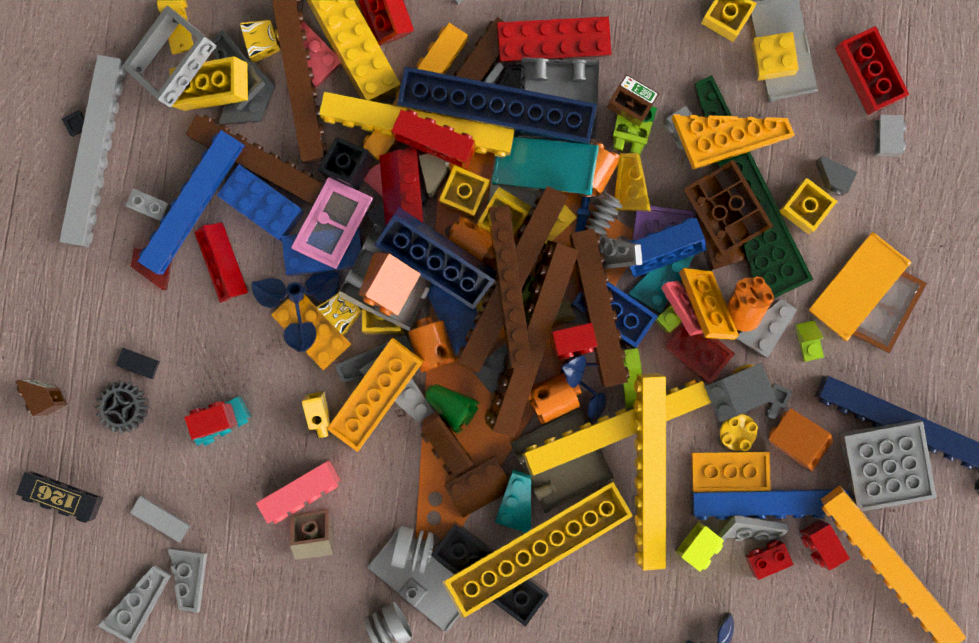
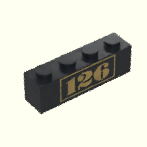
M33 471L24 472L16 493L26 502H38L42 508H54L58 510L59 514L64 516L73 515L76 517V520L84 523L96 518L103 500L101 496Z

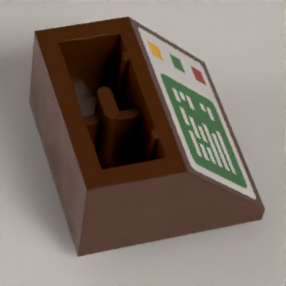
M626 74L606 108L640 127L659 93Z
M37 380L15 381L17 392L24 398L26 410L32 416L49 415L68 405L58 387Z

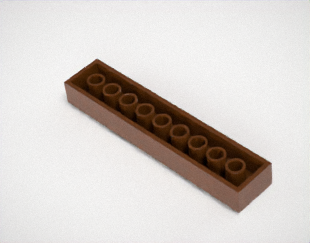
M549 186L546 187L545 191L540 190L534 202L537 204L536 208L532 206L525 219L528 221V224H523L517 235L520 240L518 242L514 241L521 289L569 197ZM497 277L491 286V289L494 291L492 294H487L482 304L485 307L483 312L479 311L473 321L476 324L474 330L470 328L464 339L467 341L465 347L461 346L456 355L458 364L475 373L480 372L504 325Z
M549 240L541 250L542 258L535 267V279L529 285L528 291L530 293L528 299H525L523 302L532 365L510 369L508 354H506L503 361L505 367L497 379V390H494L491 396L492 405L485 414L486 424L494 432L514 438L516 436L579 250Z

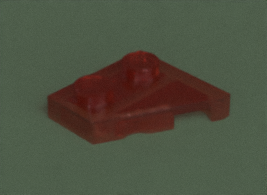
M134 248L130 267L161 290L167 291L172 261L163 275L156 274L138 262L140 258L139 253L142 249Z

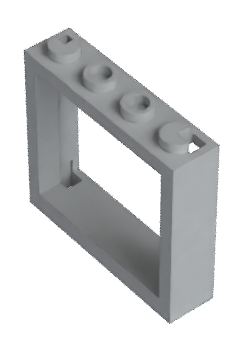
M167 5L122 67L157 100L171 108L217 45ZM180 23L197 38V41L158 91L142 76V73Z

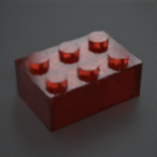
M681 323L662 347L707 384H711L735 355L732 350L717 338H705L703 333L690 336L683 323Z

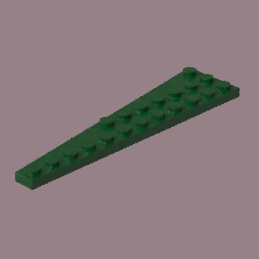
M712 75L694 84L703 117H708L709 115L732 116ZM750 151L718 161L719 168L732 160L735 161L773 225L772 228L742 245L752 278L757 276L763 278L765 283L771 288L774 298L814 280Z

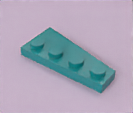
M695 255L649 272L627 295L660 314L668 302L661 287L668 282H680L681 276L679 272L683 268H688Z

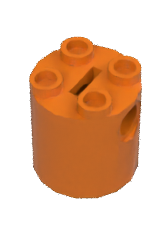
M596 141L594 144L589 143L599 146L592 194H580L584 197L600 196L620 158L617 153L608 152L604 149L605 146Z
M460 216L458 221L451 227L449 231L451 234L447 239L487 265L490 264L494 259L491 233L467 218Z
M757 276L755 278H744L737 282L726 304L737 330L746 332L756 329L770 307L774 295L763 278Z
M431 317L423 318L416 321L418 328L407 332L414 354L424 361L419 368L421 373L456 361L444 320L433 322Z
M564 372L533 386L529 395V402L542 425L579 408L580 404L577 395L581 394L582 391L579 384L574 388L570 387Z

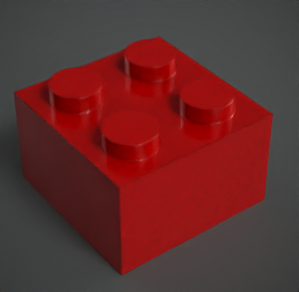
M224 401L209 404V409L198 408L189 411L190 415L185 416L184 419L191 440L203 438L238 426L231 403L225 404Z
M818 520L799 531L802 535L800 539L806 548L809 547L812 552L810 554L811 559L816 565L819 564L821 568L824 567L830 571L850 559L829 523Z

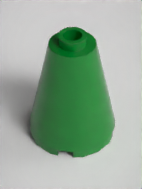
M430 385L425 392L427 402L457 434L463 431L461 427L464 424L468 426L478 411L476 405H479L480 402L476 399L441 385Z

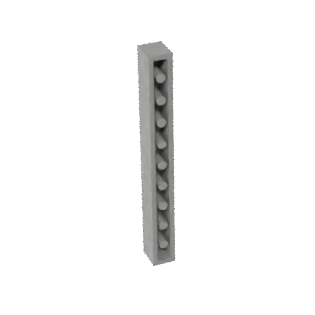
M97 55L59 241L65 244L89 248V244L93 240L92 228L97 221L96 208L101 201L99 195L100 188L104 185V169L108 166L107 154L112 147L111 134L116 127L114 120L115 115L119 111V95L123 92L122 80L127 73L122 67L124 62L119 58Z

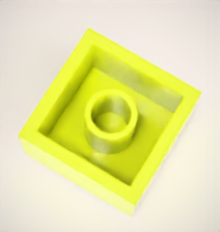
M698 521L675 552L701 572L702 569L705 570L710 565V559L714 553L718 554L724 540Z

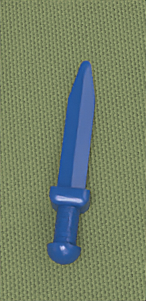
M582 197L581 208L577 210L578 219L575 232L584 231L586 228L587 217H590V211L588 210L589 201L592 197Z

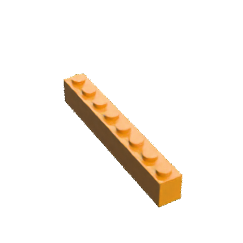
M448 23L446 27L443 26L438 33L439 38L437 41H433L427 49L428 54L425 58L421 57L418 61L417 69L446 74L468 42V35L451 23ZM400 89L395 95L396 100L394 103L389 105L397 106ZM375 129L371 135L368 134L364 139L363 148L380 161L379 155L392 152L398 141L394 139L393 134L385 135L380 133L381 130Z

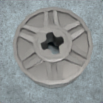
M401 525L391 566L404 569L407 561H411V571H415L416 564L420 563L419 573L424 574L426 567L430 563L433 551V533L429 532L427 540H422L423 530L420 531L418 538H414V528Z
M395 602L382 608L383 618L378 612L372 614L373 618L370 615L364 618L367 634L372 643H394V638L398 643H406L413 639L410 626Z

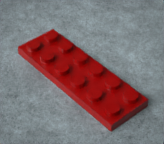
M609 16L496 23L499 62L522 61V58L565 59L612 55Z

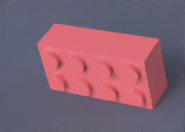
M329 460L260 500L256 505L267 524L272 521L276 524L288 516L287 512L290 511L293 514L305 506L304 502L307 501L310 504L321 497V492L324 491L327 494L337 488V483L341 479Z

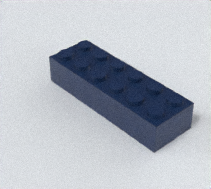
M400 207L397 208L374 246L419 272L422 277L473 310L496 279L495 269Z

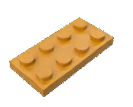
M683 268L679 274L705 338L736 339L739 336L713 272Z
M304 294L303 300L299 302L302 323L311 322L316 329L315 342L305 352L324 371L352 344L344 335L340 334ZM289 299L271 314L284 329L290 324H298L295 303Z
M770 452L691 453L693 492L771 491Z

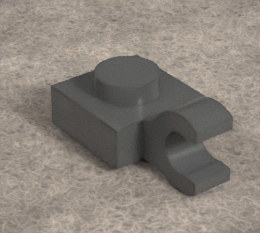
M774 383L772 384V389L776 399L768 402L771 404L765 414L770 419L776 418L779 408H786L792 393L791 390Z

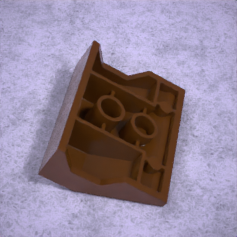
M734 160L682 189L722 256L773 227Z

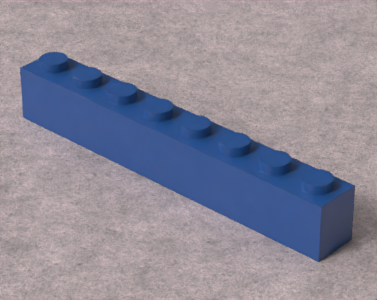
M222 130L214 135L209 150L206 149L201 156L202 161L191 172L190 180L183 184L180 190L181 194L172 201L169 213L162 217L160 227L151 234L148 246L144 247L139 253V263L156 274H164L243 150L244 144Z
M834 489L691 491V515L697 516L698 520H708V516H716V519L723 520L728 519V516L738 515L744 517L754 516V518L766 519V515H774V518L777 519L786 518V515H793V518H805V515H812L813 518H824L826 513L821 508L824 506L821 498ZM843 489L850 497L849 490Z

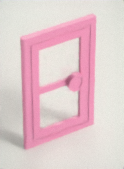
M328 177L291 248L337 269L373 197Z

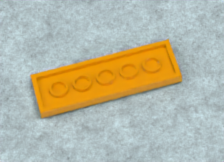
M392 338L327 430L358 452L424 361Z

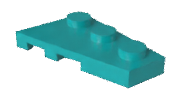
M516 470L512 471L495 523L522 532L532 529L531 475Z

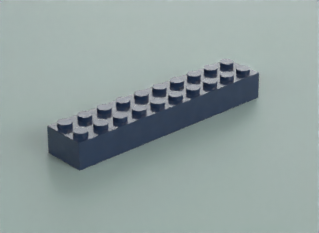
M410 67L404 68L397 103L398 107L514 129L515 132L580 144H589L597 108L595 103Z

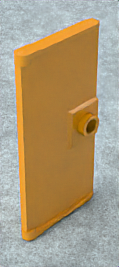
M871 232L808 311L833 330L843 341L847 342L912 262L877 234Z

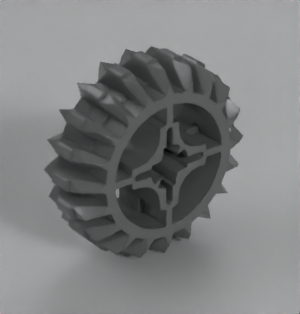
M120 381L119 384L114 382L112 387L106 386V392H100L103 398L96 399L97 402H100V405L95 406V409H100L96 416H102L99 422L101 424L106 423L105 428H111L112 432H117V430L119 433H124L125 430L132 432V427L138 429V423H144V419L141 416L146 417L148 413L144 412V409H149L148 405H144L148 398H142L145 392H138L139 386L133 387V383L128 382L126 384L125 381ZM121 391L130 394L134 400L127 401L125 396H122ZM113 397L114 403H113V405L109 408L110 400H111V398ZM122 404L128 405L125 406V408H123L122 410H115L121 407ZM136 407L135 413L133 417L130 419L131 409ZM116 413L123 423L114 420L111 414Z

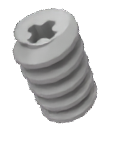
M603 191L602 193L606 198H599L602 205H595L598 212H591L594 219L588 218L587 220L591 225L585 226L589 229H595V232L598 234L606 235L607 232L604 228L611 227L608 221L614 222L615 219L612 214L618 215L619 212L615 208H622V205L618 199Z

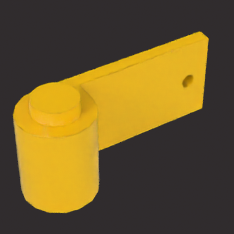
M157 0L160 14L168 5L188 21L185 10L188 7L186 0ZM180 23L168 38L172 55L189 51L194 45L191 33Z

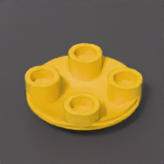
M740 414L723 422L720 428V439L724 446L730 450L747 451L756 440L758 426L751 417Z

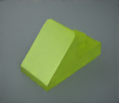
M815 321L796 324L795 328L803 361L824 358L820 339H823V335Z

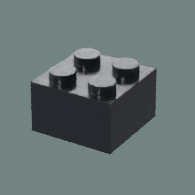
M335 137L318 171L326 179L329 177L355 190H359L375 158L368 150Z

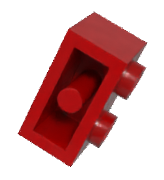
M773 540L768 542L766 547L751 549L749 554L745 555L754 578L760 580L794 565L785 543Z

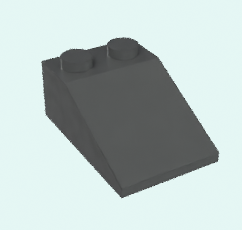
M762 363L709 382L704 386L719 422L738 416L776 399Z

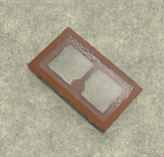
M903 272L852 335L890 353L927 283Z

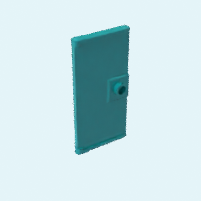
M514 137L510 156L506 155L505 158L496 156L492 184L543 190L549 186L561 192L591 195L599 146Z

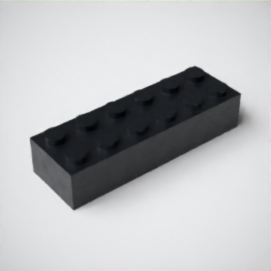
M455 521L434 548L431 556L456 574L495 550ZM529 578L492 602L526 627L549 596V593L536 581Z

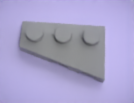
M782 299L778 300L767 310L756 329L746 332L741 331L738 333L739 336L736 340L763 357L768 358L797 309Z
M738 515L734 516L717 535L724 541L726 538H735L736 541H743L749 537H754L756 541L780 540L788 532V526L777 521H765L759 518L753 519Z
M169 548L168 552L169 556L171 555L173 565L171 569L176 582L175 592L178 609L196 613L200 612L207 553Z

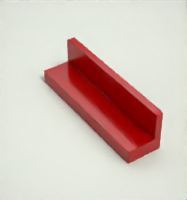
M223 223L204 225L196 230L194 233L219 302L223 303L233 297L247 294L248 290Z

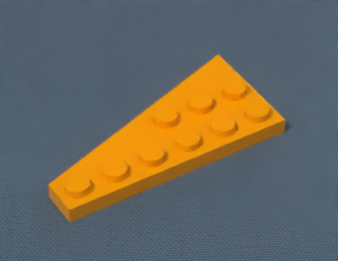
M674 114L671 117L693 170L795 136L788 118L766 117L765 119H758L754 117L738 118V116L712 115L697 117V115L680 116V114Z

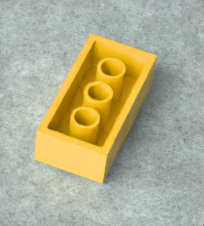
M234 56L204 62L172 107L188 111L248 101L247 62ZM177 67L169 68V76Z

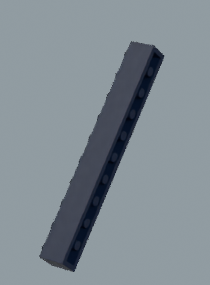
M823 376L815 394V397L820 399L819 403L829 407L832 404L837 407L839 412L844 414L850 412L855 415L854 418L857 420L872 422L873 427L919 419L924 424L929 452L936 454L938 451L944 454L943 458L954 462L956 459L965 468L972 470L974 467L979 470V442L831 376Z

